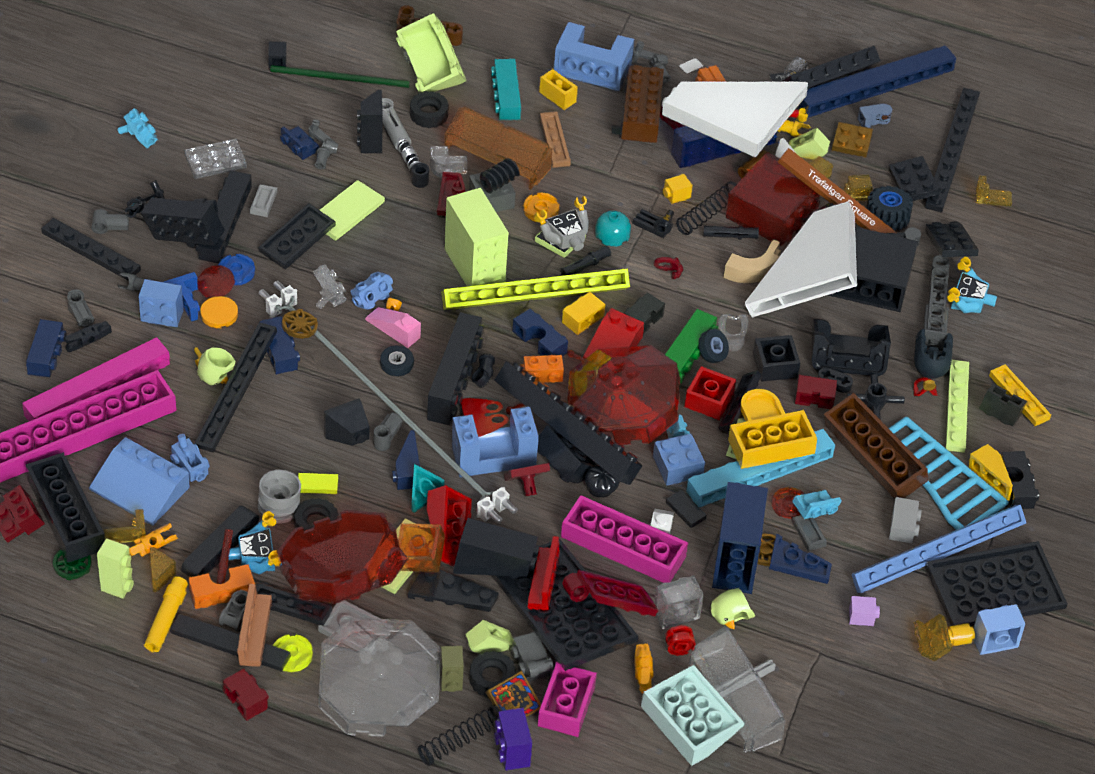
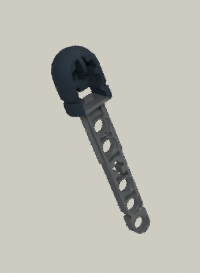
M941 255L933 258L929 303L925 306L924 329H921L916 335L914 352L916 369L922 376L931 379L945 375L952 363L953 336L947 333L949 308L946 307L949 259L941 257ZM940 262V263H943V264H945V265L941 266V265H938L937 263ZM935 275H942L943 278L936 277ZM934 287H940L943 290H937ZM932 312H939L941 315H935ZM932 324H936V325H938V326H940V327H939V328H935V327H932L931 325H932Z

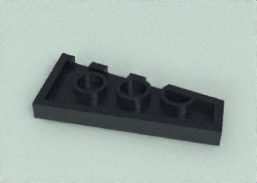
M425 564L409 590L408 598H424L428 602H433L434 600L445 602V605L453 606L454 604L464 605V608L491 612L499 598V592Z

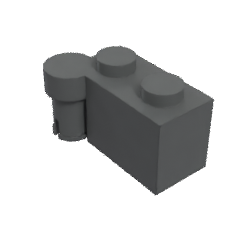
M533 632L513 638V647H510L513 659H517L518 670L523 672L527 681L550 676V671L554 669L553 662L547 656L538 635Z

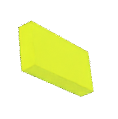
M299 473L301 493L337 494L338 474Z

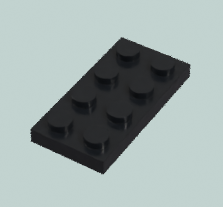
M952 221L949 224H942L940 222L926 224L925 231L941 257L978 256L979 249L961 223Z

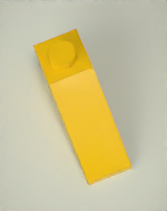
M987 444L970 453L969 468L1004 498L1010 500L1013 485L999 452Z

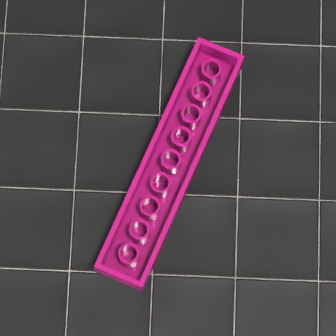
M156 370L0 433V483L25 473L26 464L60 453H64L65 456L175 412L176 398L160 372Z

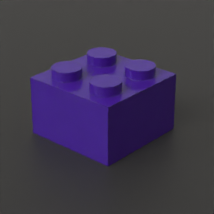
M524 708L498 711V720H495L496 732H494V741L500 747V750H498L500 763H504L505 771L530 767L532 740Z

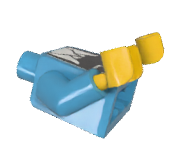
M266 511L262 516L263 521H260L254 528L238 537L239 547L227 548L228 560L240 559L241 566L249 564L251 572L256 574H262L265 571H275V566L281 565L279 558L282 555L277 550H273L270 528H268V525H276V519L273 518L274 514L272 512Z

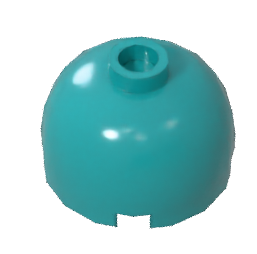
M615 210L604 212L597 219L594 231L595 237L602 240L601 243L604 245L620 246L622 242L628 241L630 238V221L622 212Z

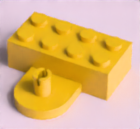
M764 389L750 390L743 395L740 409L746 422L730 425L728 438L741 469L815 454L817 436L804 410L785 414L778 397Z

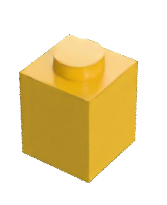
M685 174L665 180L663 194L665 198L669 199L671 204L690 199L693 185Z

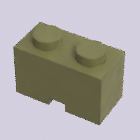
M441 646V691H462L464 670L462 646Z

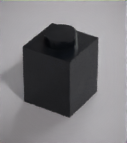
M269 42V69H271V65L286 67L287 42Z

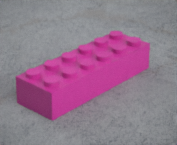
M580 495L562 522V538L667 585L670 584L686 558L688 542Z

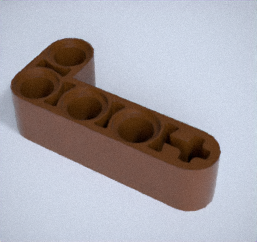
M404 5L400 7L396 31L421 19L414 18L415 9L412 6ZM441 21L451 45L459 46L462 44L463 26L459 23Z

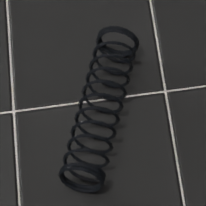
M728 181L719 190H716L715 193H712L705 200L701 201L700 204H697L696 207H693L691 211H687L686 214L676 220L678 230L684 235H690L693 229L697 230L698 226H702L703 222H707V218L711 219L712 215L721 212L722 208H726L727 205L731 204V201L739 199L742 192L738 184ZM728 184H732L738 189L739 196L735 195L734 191L728 187ZM721 191L725 193L730 203H726L725 199L721 196ZM716 195L720 196L721 200L725 203V207L721 206L720 202L716 199ZM711 198L715 199L718 206H720V210L716 209L711 202ZM706 202L711 204L712 208L716 211L715 214H712L711 210L706 206ZM701 205L706 207L707 211L711 214V217H707L705 212L701 209ZM696 209L701 210L703 216L706 217L705 221H702ZM692 212L695 213L698 219L701 221L700 225L697 224L696 220L692 217ZM687 216L691 217L692 221L696 224V228L692 227L687 220ZM679 220L681 221V225L685 231L681 229L679 225ZM682 220L686 222L690 231L684 228Z
M493 704L488 707V711L482 710L481 715L475 714L474 719L469 717L467 723L462 721L460 726L455 725L453 730H446V734L440 733L439 738L433 737L432 742L426 741L425 745H419L418 753L420 758L427 766L435 763L431 752L426 747V744L430 743L436 757L440 760L442 759L440 751L433 744L434 739L439 741L443 753L447 756L449 755L447 747L440 740L441 735L446 736L450 749L455 752L456 747L448 737V731L453 732L457 745L462 748L463 743L454 731L456 727L460 729L464 741L470 744L467 733L461 727L463 723L467 725L471 737L477 740L474 729L468 724L470 719L474 721L478 733L484 736L482 727L475 720L477 715L481 717L484 728L491 732L490 725L482 716V713H488L489 720L495 728L491 717L494 722L498 718L493 708L497 712L501 711V709ZM422 749L425 751V753H426V755H427V757H428V759H429V762L427 761V759H426L425 756L423 755Z

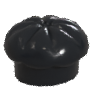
M598 464L591 466L585 474L587 490L595 497L604 498L611 495L620 483Z

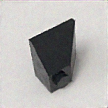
M360 398L324 411V437L326 439L351 446L370 439V426Z

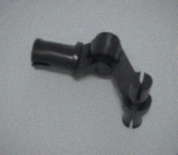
M157 180L150 182L154 193L143 198L138 196L127 202L125 213L128 211L129 213L126 216L133 218L137 213H141L145 202L149 201L151 197L165 199L164 191L160 189Z

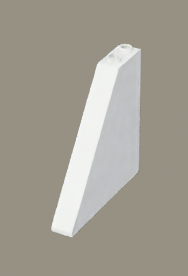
M681 82L672 89L668 97L664 98L662 102V115L756 157L806 97L808 83Z
M848 201L813 212L745 301V306L751 317L857 286L855 214Z

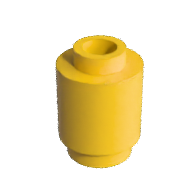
M968 623L948 626V629L943 630L945 644L952 647L971 644L972 639H975L974 628L970 627Z

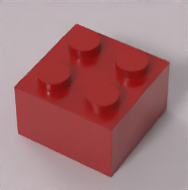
M701 366L686 392L684 407L720 420L734 395L736 379Z

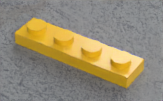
M1006 364L990 371L989 376L999 387L1007 390L1005 394L1011 397L1015 394L1027 401L1022 413L1034 426L1050 420L1051 414Z

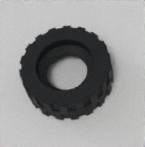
M424 91L411 99L410 118H412L416 125L423 128H436L447 121L449 104L445 96L440 95L438 92ZM432 106L437 108L438 111L425 113L421 111V108Z
M311 498L310 500H305L295 510V530H297V534L302 539H306L309 542L327 541L337 532L339 526L338 510L332 502L330 503L326 499ZM313 514H321L326 517V523L321 526H311L307 523V517Z
M487 651L477 655L470 665V685L479 695L489 698L486 691L515 675L516 668L514 662L510 660L509 656L496 651ZM494 667L500 669L503 676L499 681L490 682L483 678L482 672L486 668Z

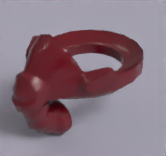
M659 257L653 261L657 269L664 271L676 270L671 275L672 279L679 278L684 270L677 257ZM670 263V265L659 266L658 264Z

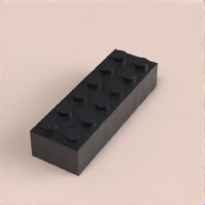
M460 312L428 394V421L450 426L452 418L456 417L458 411L457 404H461L463 398L462 391H466L468 385L467 378L468 376L471 377L473 372L472 364L477 362L479 354L477 351L482 349L484 338H481L484 332L482 317Z
M60 453L26 464L28 482L67 562L98 553L105 541V534L65 454Z

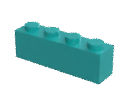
M495 59L494 66H491V77H495L492 79L493 89H496L494 90V101H497L495 103V113H499V120H520L521 101L516 60Z

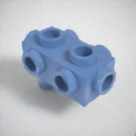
M372 273L367 280L358 283L350 291L354 305L368 310L375 307V302L379 299L384 300L388 298L389 292L393 290L391 286L393 284L392 278L385 273Z
M179 434L177 436L179 442L171 446L172 454L170 459L174 465H179L181 469L189 472L190 482L195 480L200 482L208 475L209 462L206 457L201 456L196 444H193L189 438L186 439L185 434Z

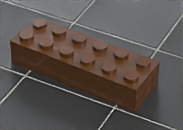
M629 65L622 140L657 143L664 69Z
M855 393L824 414L825 426L894 499L896 497H907L929 481L928 469Z

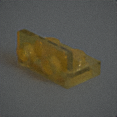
M938 614L925 624L919 620L914 622L915 635L919 644L918 649L923 657L936 661L953 650L945 616Z

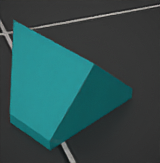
M414 464L412 512L414 513L427 505L429 490L442 487L445 483L441 477Z

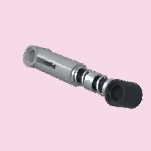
M382 98L383 127L395 149L401 153L402 158L407 164L411 174L412 185L417 188H424L429 184V166L419 161L417 153L410 146L412 143L394 110L393 101L389 98Z

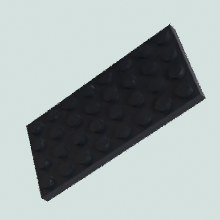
M559 538L560 556L549 610L528 609V599L536 562L534 569H529L527 577L492 575V577L561 667L567 671L637 643L638 635L616 607L597 603L590 593L580 602L571 600L563 588L562 582L567 575L577 573L578 570L584 572L586 570ZM552 542L541 545L540 547L551 548Z

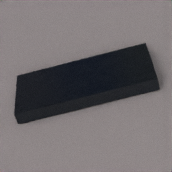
M308 203L258 247V250L286 270L335 227L336 221Z

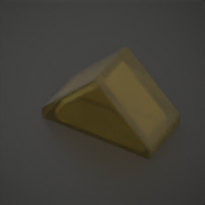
M150 547L153 592H158L177 574L176 561L155 547Z

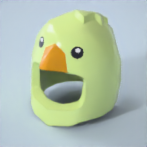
M212 347L206 350L200 357L197 370L198 376L208 385L226 384L228 381L227 372L233 370L236 361L226 350Z
M739 588L721 593L711 603L712 616L718 623L726 625L731 629H735L734 622L755 617L753 610L750 609L744 594Z

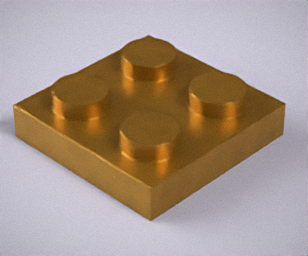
M838 122L832 151L866 158L873 129Z

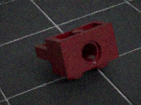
M21 485L3 495L5 501L0 503V532L7 543L23 532L29 535L45 525L31 496Z

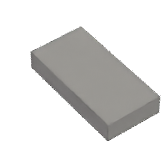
M260 184L251 205L250 214L268 217L277 195V187Z

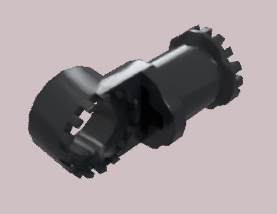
M484 353L479 356L480 365L471 378L472 382L479 388H483L487 385V382L489 383L488 380H491L490 378L494 372L492 368L495 364V357L487 353L486 355Z

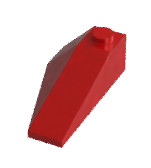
M445 485L428 491L427 512L438 559L450 566H454L467 519L471 518L472 499Z

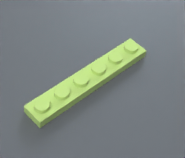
M952 360L949 368L945 447L948 451L965 453L967 432L969 362Z

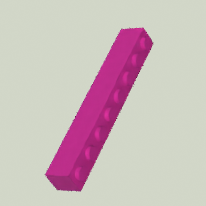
M156 337L23 402L24 416L28 421H32L156 370L163 369L170 364L169 351Z

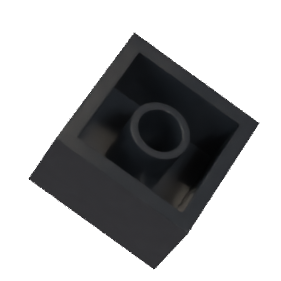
M792 335L755 338L753 356L757 370L762 375L760 378L761 382L798 378L801 363Z

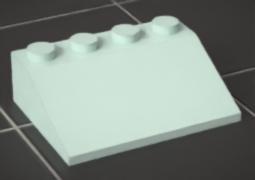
M694 665L643 693L641 707L691 766L711 755L745 724Z

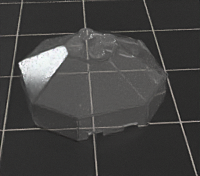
M352 618L322 642L318 707L347 735H356V732L368 733V736H384L387 726L408 727L439 701L441 648L412 620Z

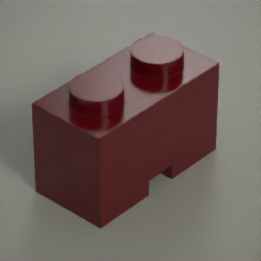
M799 375L795 404L804 406L817 404L818 408L832 409L835 401L837 380Z
M245 669L223 680L224 694L232 704L238 703L237 710L246 721L268 709L267 700L269 697L267 692L263 688L260 689L255 677L252 674L249 675Z

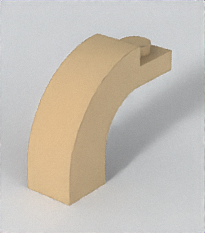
M773 240L766 253L758 258H744L732 253L725 265L724 278L739 283L760 282L780 257V242Z

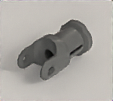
M120 273L121 276L128 277L129 285H118L119 288L129 291H141L144 278H140L135 274Z

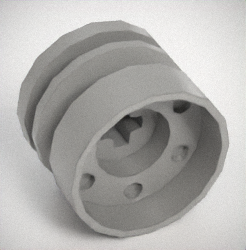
M273 470L264 474L259 483L258 511L260 515L263 516L266 511H270L274 514L273 518L276 519V523H286L293 520L295 510L300 504L301 482L299 478L287 470Z

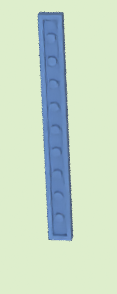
M1014 505L852 573L857 593H863L926 566L927 561L943 559L1026 524L1021 505Z

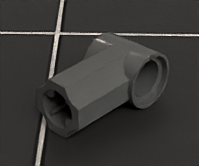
M99 209L93 212L91 229L97 234H104L108 230H128L129 217L125 214H109L107 211Z
M77 289L71 290L67 295L68 310L73 314L79 327H88L94 322V317L85 301L84 293Z
M393 412L387 414L381 425L374 428L373 444L375 449L386 451L391 447V440L403 424V419L398 414Z

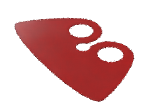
M464 398L462 400L464 416L473 415L478 437L503 427L509 421L508 417L503 414L484 415L501 411L503 405L498 401L478 398ZM490 404L499 406L496 410H488L486 408ZM502 417L504 418V421L501 423H494L492 422V418Z

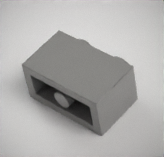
M895 498L889 540L912 544L914 536L918 537L920 525L916 524V521H920L922 512L921 509H918L919 501Z

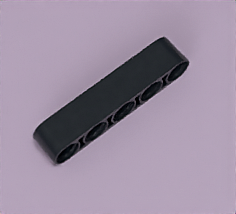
M243 505L239 506L185 559L181 566V572L189 577L210 573L228 555L227 548H235L239 544L238 537L257 525L259 515Z

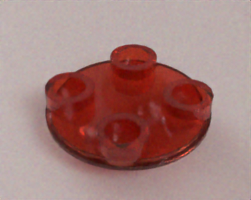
M214 265L206 268L199 275L197 286L200 293L207 298L224 297L231 291L235 279L233 273L227 267Z

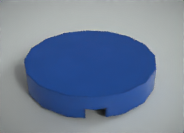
M228 255L218 264V275L227 284H246L255 275L254 262L246 255Z

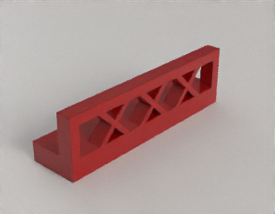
M553 536L551 548L539 547L528 599V609L549 610L560 556L559 537Z

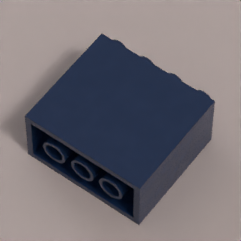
M728 482L712 588L722 590L739 588L742 593L752 594L761 546L768 488Z

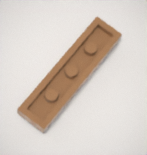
M540 113V122L552 167L570 166L571 161L558 113Z

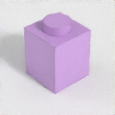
M852 596L849 606V624L874 626L875 618H879L880 607L876 606V598Z

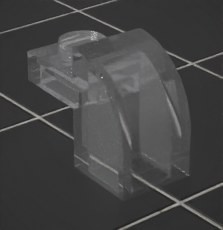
M448 146L430 147L431 171L440 178H442L443 172L467 174V156H449Z

